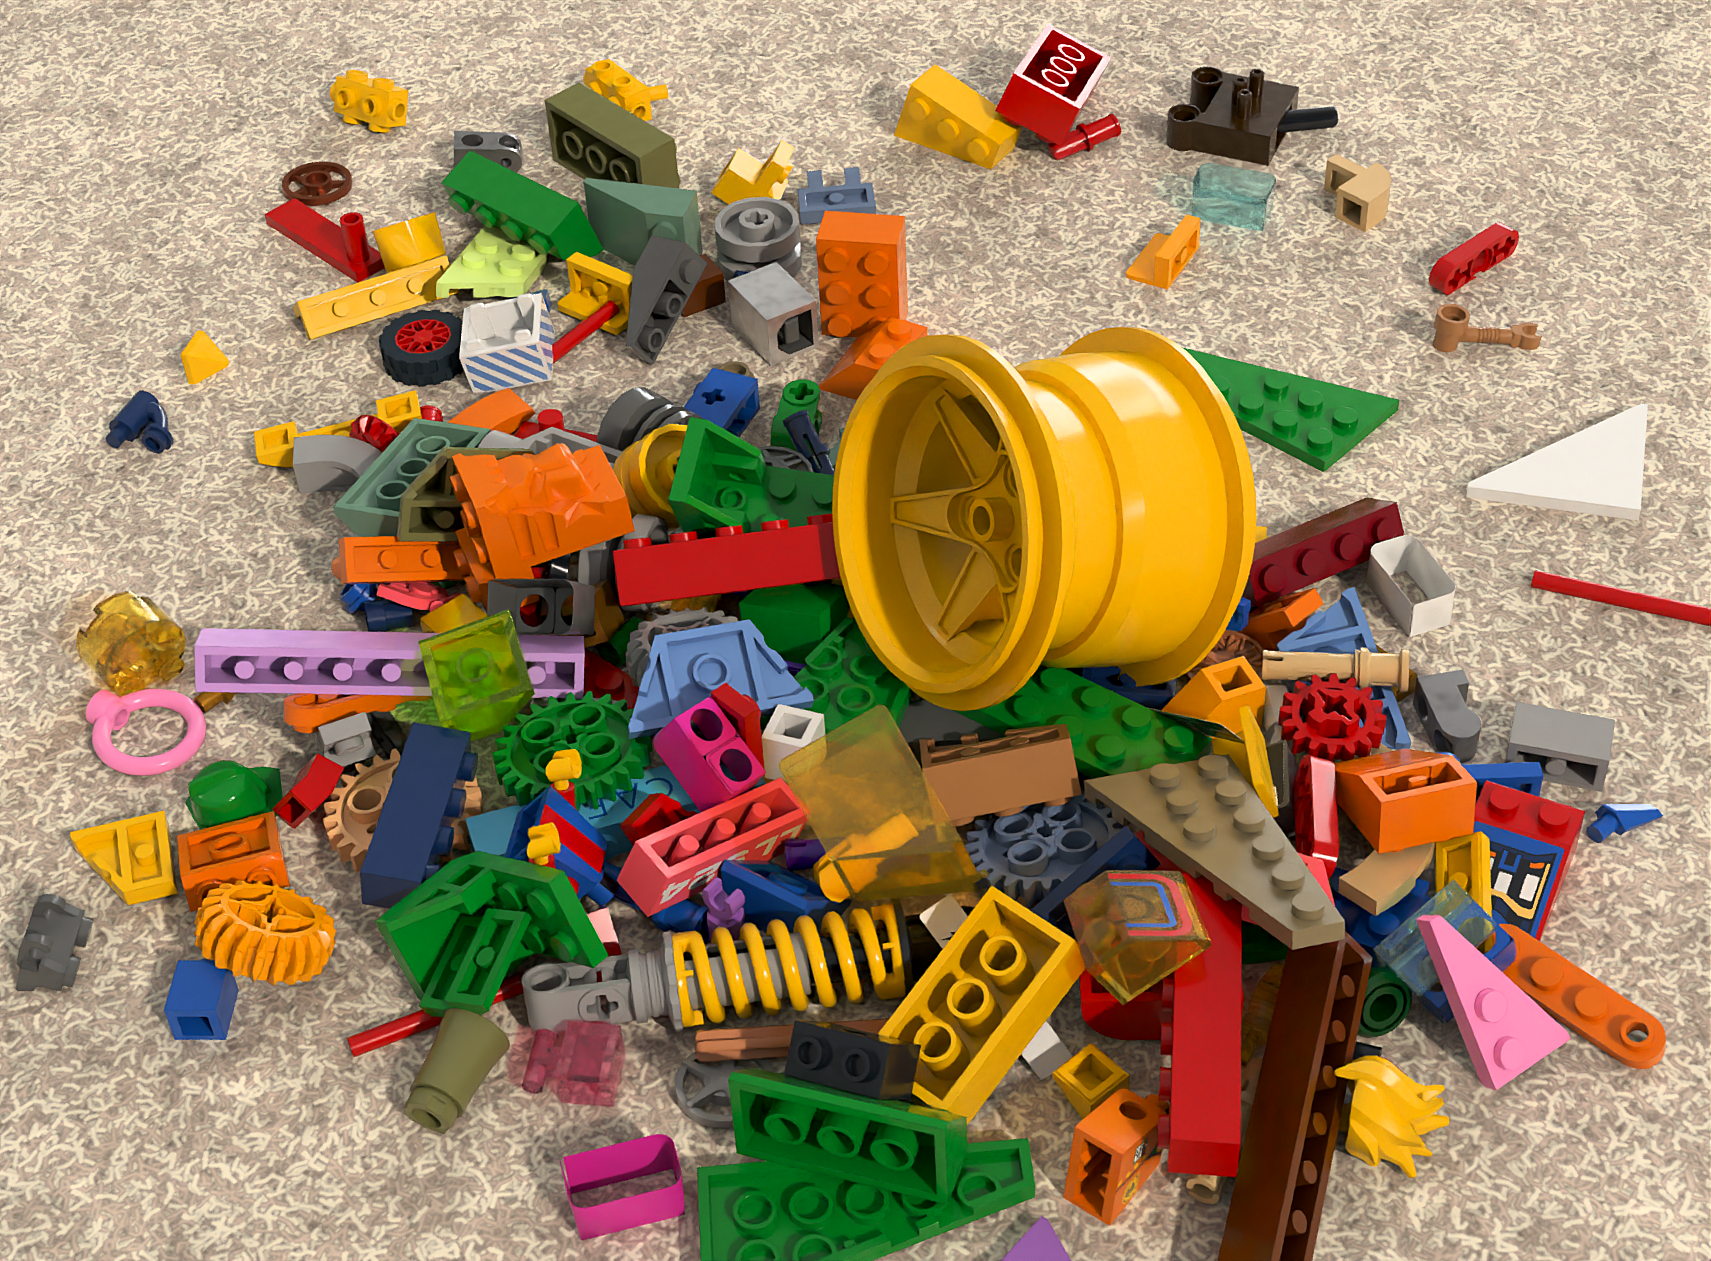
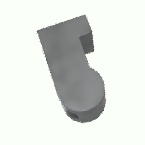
M454 131V167L469 151H472L516 173L521 169L522 144L517 136L505 132Z
M1463 669L1419 676L1416 680L1413 706L1435 752L1452 753L1459 758L1460 763L1470 761L1477 751L1481 720L1475 712L1466 706L1469 681Z

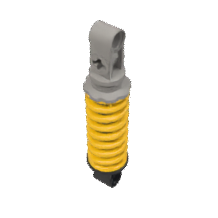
M894 900L890 904L871 907L872 919L865 909L855 908L849 916L848 933L841 916L834 911L827 912L823 916L820 937L814 921L807 915L797 918L793 933L788 932L782 920H772L767 926L766 937H761L758 928L754 924L745 923L739 931V940L733 941L727 928L717 927L712 933L711 944L708 945L704 944L702 936L695 930L672 934L671 931L663 932L660 950L655 952L649 951L644 954L640 953L639 949L628 950V954L606 957L595 968L573 962L536 965L524 973L522 987L529 1025L532 1030L540 1034H556L570 1029L592 1026L603 1027L635 1020L637 1024L647 1023L650 1016L659 1017V1015H668L675 1031H683V1028L704 1025L702 1009H706L708 1018L715 1024L722 1023L725 1020L727 1006L734 1005L737 1016L743 1020L752 1017L754 1002L762 1001L765 1012L771 1016L780 1013L782 998L790 997L792 1007L796 1011H805L809 1006V994H812L811 986H816L822 1006L831 1008L837 1001L836 983L844 982L848 1000L853 1004H859L863 1001L864 979L872 978L874 989L879 999L888 1000L902 997L905 999L913 989L914 982L919 981L942 951V948L920 920V914L905 916L900 901ZM960 906L967 916L975 908L972 906ZM952 936L942 940H950ZM598 971L602 972V982H597L596 973ZM601 1000H606L605 1012L601 1011Z

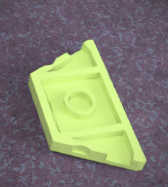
M484 226L436 282V297L449 298V291L451 289H472L473 297H517L526 294L543 272L547 264V254H540L529 243L521 239L518 242L514 241L498 228Z

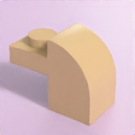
M1335 154L1327 160L1324 190L1337 196L1335 218L1363 232H1367L1380 223L1387 215L1391 175L1384 166L1377 162L1365 168Z

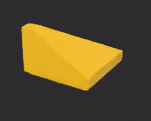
M201 330L195 333L180 354L187 381L193 385L226 368L229 364V359L208 335Z

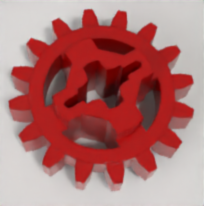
M1331 673L1328 682H1322L1316 674L1312 675L1310 686L1297 681L1294 684V692H1285L1283 695V703L1280 707L1278 725L1282 726L1281 739L1292 741L1291 752L1293 754L1306 751L1308 755L1330 760L1333 763L1339 759L1342 761L1352 760L1355 755L1360 758L1370 756L1371 748L1379 749L1381 746L1382 734H1384L1386 715L1382 714V700H1371L1373 691L1371 687L1361 690L1356 689V678L1351 677L1344 684L1339 682L1336 673ZM1302 713L1305 715V722H1304V723H1303V721L1301 720V717H1300V715H1301ZM1360 719L1362 720V723H1363V727H1362V728L1359 726V720H1360Z

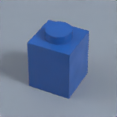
M215 960L177 961L164 1007V1012L175 1040H226L239 992L231 970L218 969L215 967Z

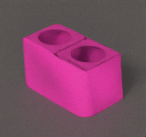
M711 696L674 718L655 735L653 740L655 750L701 812L751 791L766 773ZM690 720L698 726L708 741L702 740L695 735L691 728ZM720 758L737 781L729 779L722 772Z
M654 1134L563 1157L568 1182L560 1161L568 1200L581 1241L685 1215L682 1170L674 1141L667 1135ZM673 1169L676 1183L670 1187L587 1208L576 1207L573 1204L571 1194Z

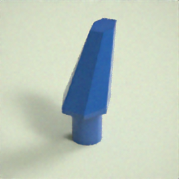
M1603 804L1595 811L1598 819L1587 827L1586 832L1591 840L1601 843L1613 832L1621 836L1623 833L1657 820L1663 815L1659 809L1650 804Z

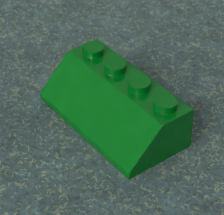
M469 151L441 182L449 195V204L462 215L469 213L475 216L488 228L495 226L503 230L514 241L518 242L521 239L530 243L542 255L550 253L562 260H566L575 252L588 257H594L604 251L577 201L475 152Z
M758 1068L731 1072L728 1078L737 1154L939 1203H949L968 1154L966 1116L953 1114L943 1109H931L898 1100H879L787 1076L784 1073H775Z

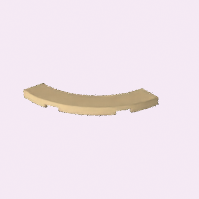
M1381 743L1379 749L1371 748L1370 756L1393 750ZM1435 842L1404 848L1398 852L1378 854L1374 849L1362 863L1339 877L1338 892L1374 916L1379 915L1394 906L1415 887L1416 879L1423 870L1428 869L1431 863Z

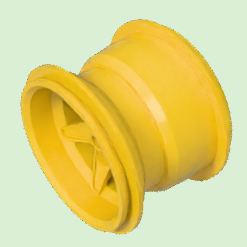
M1115 327L1098 330L1078 339L1059 356L1031 360L1018 364L1015 367H1012L1006 359L989 346L967 336L942 334L916 339L901 347L883 364L857 399L842 434L834 472L832 517L836 557L844 591L859 629L873 652L890 672L921 698L949 710H978L997 705L1022 688L1035 673L1039 665L1049 668L1118 666L1121 672L1117 679L1119 680V677L1126 673L1136 681V686L1156 685L1174 680L1199 664L1215 647L1225 632L1243 595L1253 561L1257 521L1256 494L1248 450L1236 418L1214 382L1187 351L1165 336L1143 328Z

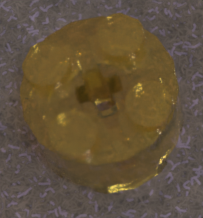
M133 591L114 594L96 605L93 611L97 616L89 624L86 632L80 628L77 633L76 650L80 659L120 697L135 691L144 690L146 686L160 678L167 682L179 675L185 666L184 661L181 659L186 642L182 628L148 596H137Z

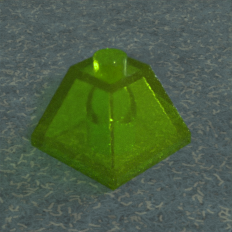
M509 609L418 641L441 725L444 728L471 732V742L502 731L503 726L507 725L535 694L513 616Z

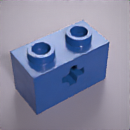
M712 368L705 379L696 385L693 395L684 408L740 438L760 409L758 379Z

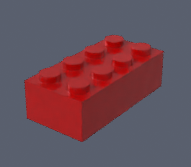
M1047 24L1013 73L995 111L1002 114L1007 122L1016 126L1022 125L1032 130L1042 141L1056 143L1061 146L1094 92L1111 57Z

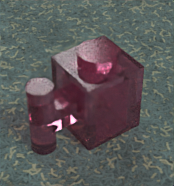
M568 1021L562 1048L554 1047L556 1035L551 1030L539 1029L536 1031L522 1082V1088L526 1092L532 1094L542 1092L546 1077H555L561 1103L614 1107L626 1056L621 1025H612L601 1021H591L589 1023Z

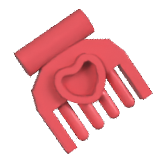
M430 582L379 584L377 596L414 609L430 610V612L461 594L454 593L448 596L446 589Z

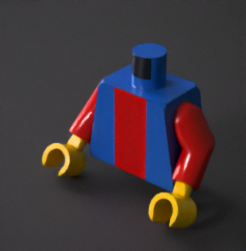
M576 749L556 751L546 767V776L549 781L554 783L517 813L505 857L564 870L579 899L586 895L599 906H604L612 899L619 887V883L602 870L608 844L606 839L577 811L575 806V786L568 780L577 779L581 775L582 764L579 752Z

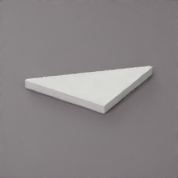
M1641 403L1468 482L1466 497L1639 520L1648 404Z

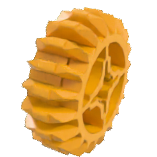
M243 880L236 881L235 885L223 883L219 888L209 890L207 897L203 899L201 908H198L194 922L196 925L194 931L196 936L195 945L202 950V956L207 960H215V967L218 969H229L233 971L234 977L243 975L251 978L252 982L263 980L271 985H275L277 981H282L288 985H294L297 980L302 982L310 981L312 976L322 973L335 945L334 936L336 929L333 927L334 919L326 914V908L322 905H314L313 899L310 896L302 897L296 894L295 889L285 890L279 888L278 884L274 886L264 885L259 880L254 884H248Z

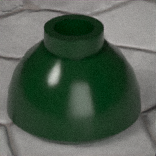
M1381 966L1371 967L1358 1029L1359 1036L1365 1038L1379 1037L1393 1031L1401 1024L1410 1010L1413 997L1411 984L1406 977L1393 969Z

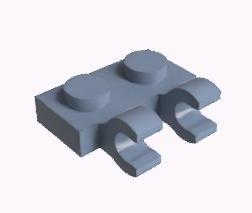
M859 167L844 168L845 185L826 187L823 186L822 170L806 171L808 187L797 189L801 224L821 223L825 211L876 214L873 184L861 183Z

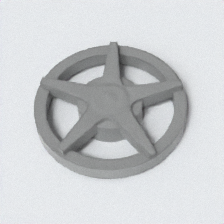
M695 1052L686 1059L684 1058L675 1077V1094L680 1108L689 1118L708 1127L734 1128L732 1114H711L700 1110L699 1107L708 1102L718 1106L731 1105L728 1078L732 1071L742 1070L736 1066L737 1060L724 1061L723 1064L710 1067L700 1064L697 1061ZM766 1058L750 1059L762 1070L774 1072ZM689 1073L704 1081V1088L690 1100L685 1095L683 1089L685 1079Z

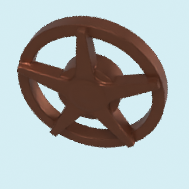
M312 162L300 165L289 171L282 180V188L285 197L289 201L296 198L308 206L329 205L328 203L337 201L348 194L352 188V177L350 171L340 164ZM330 172L338 173L346 180H332ZM292 181L303 186L295 192L289 189ZM339 188L336 191L329 193L332 189Z

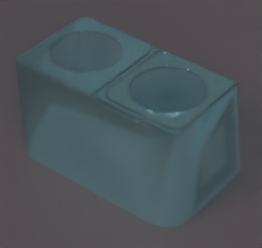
M1214 163L1203 164L1199 167L1193 179L1192 216L1199 217L1203 221L1263 231L1273 210L1276 177L1269 173Z

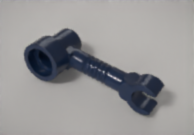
M377 583V584H378V587H379V584L389 585V584H391V583ZM380 597L381 600L364 602L368 632H387L388 630L414 627L411 607Z

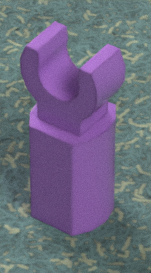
M716 876L702 891V898L709 908L707 913L709 941L711 944L712 933L717 927L727 928L733 941L739 940V931L745 924L744 908L742 907L745 903V897L738 888L728 896L722 888L721 879Z

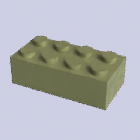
M577 83L545 99L553 161L584 180L585 178L679 188L680 177L678 175L676 159L677 147L674 138L581 83Z

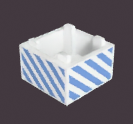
M528 293L513 299L488 304L477 303L464 308L459 359L473 393L493 392L552 380V344L554 343L555 330L542 293L533 295Z

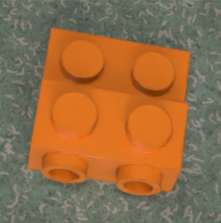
M274 811L177 835L180 877L190 912L197 911L199 907L201 908L203 899L207 897L209 890L219 888L223 883L235 885L236 881L243 880L248 884H254L259 880L264 885L274 886L278 884L279 888L290 886L279 827Z

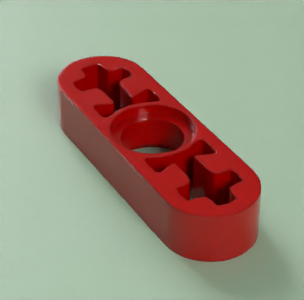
M1501 222L1491 225L1442 256L1434 264L1430 272L1429 285L1446 295L1456 291L1476 278L1474 275L1478 272L1484 273L1511 256L1519 241L1518 231Z
M1305 755L1298 766L1293 788L1296 852L1323 860L1329 880L1336 867L1339 854L1335 766L1330 760Z

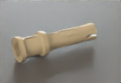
M1360 647V650L1355 649V654L1263 650L1262 680L1311 681V676L1316 674L1322 682H1328L1331 673H1336L1339 682L1346 683L1351 677L1356 678L1355 687L1359 688V690L1368 686L1398 687L1400 692H1408L1409 649H1401L1400 653L1369 652L1367 647Z

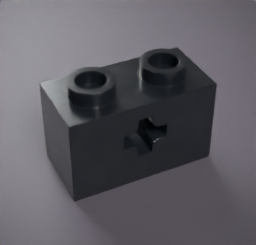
M795 1020L784 1075L879 1100H911L921 1045L830 1022Z

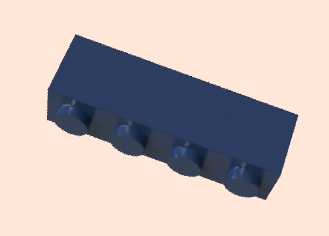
M413 722L360 870L362 904L390 909L441 869V865H438L440 857H448L453 844L454 827H451L453 818L461 819L464 812L466 790L463 788L465 782H473L477 771L478 754L471 752V732Z

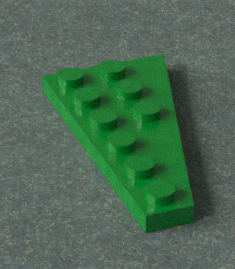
M1028 1138L967 1143L968 1154L948 1204L769 1161L697 1167L701 1261H873L1035 1198V1180Z

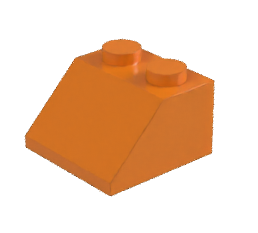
M888 318L853 342L819 385L820 390L857 400L878 370L895 352L916 339L928 336L927 327L903 319Z

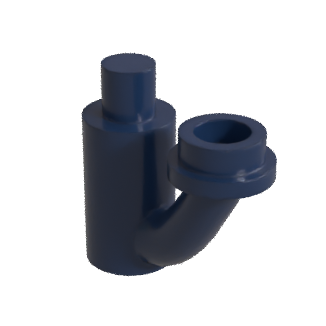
M143 390L137 391L109 423L110 433L106 436V442L111 447L119 448L124 441L133 442L144 429L142 436L143 445L149 451L157 454L162 453L165 449L169 450L174 442L171 433L168 431V415L154 395Z

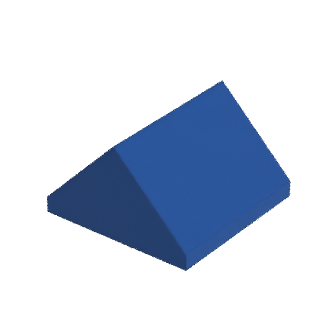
M724 860L721 867L723 890L728 896L737 888L743 892L745 903L742 907L744 908L745 923L754 924L758 930L764 933L767 931L768 924L774 919L782 920L788 932L793 933L797 918L807 915L814 921L820 937L823 916L827 912L833 911L841 916L852 902L849 898L840 903L831 901L823 894L816 882L793 871H788L787 868L770 860Z

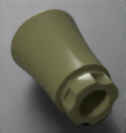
M458 1008L446 1010L424 1064L410 1086L411 1093L403 1107L405 1114L413 1122L420 1124L424 1128L445 1134L451 1128L456 1118L463 1115L484 1079L509 1050L510 1042L505 1033L493 1022L477 1013Z

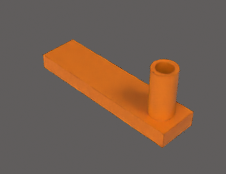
M397 536L343 537L338 539L339 556L335 557L331 564V571L337 579L341 580V585L464 581V578L470 576L468 574L461 577L455 562L453 551L460 549L458 541H399Z

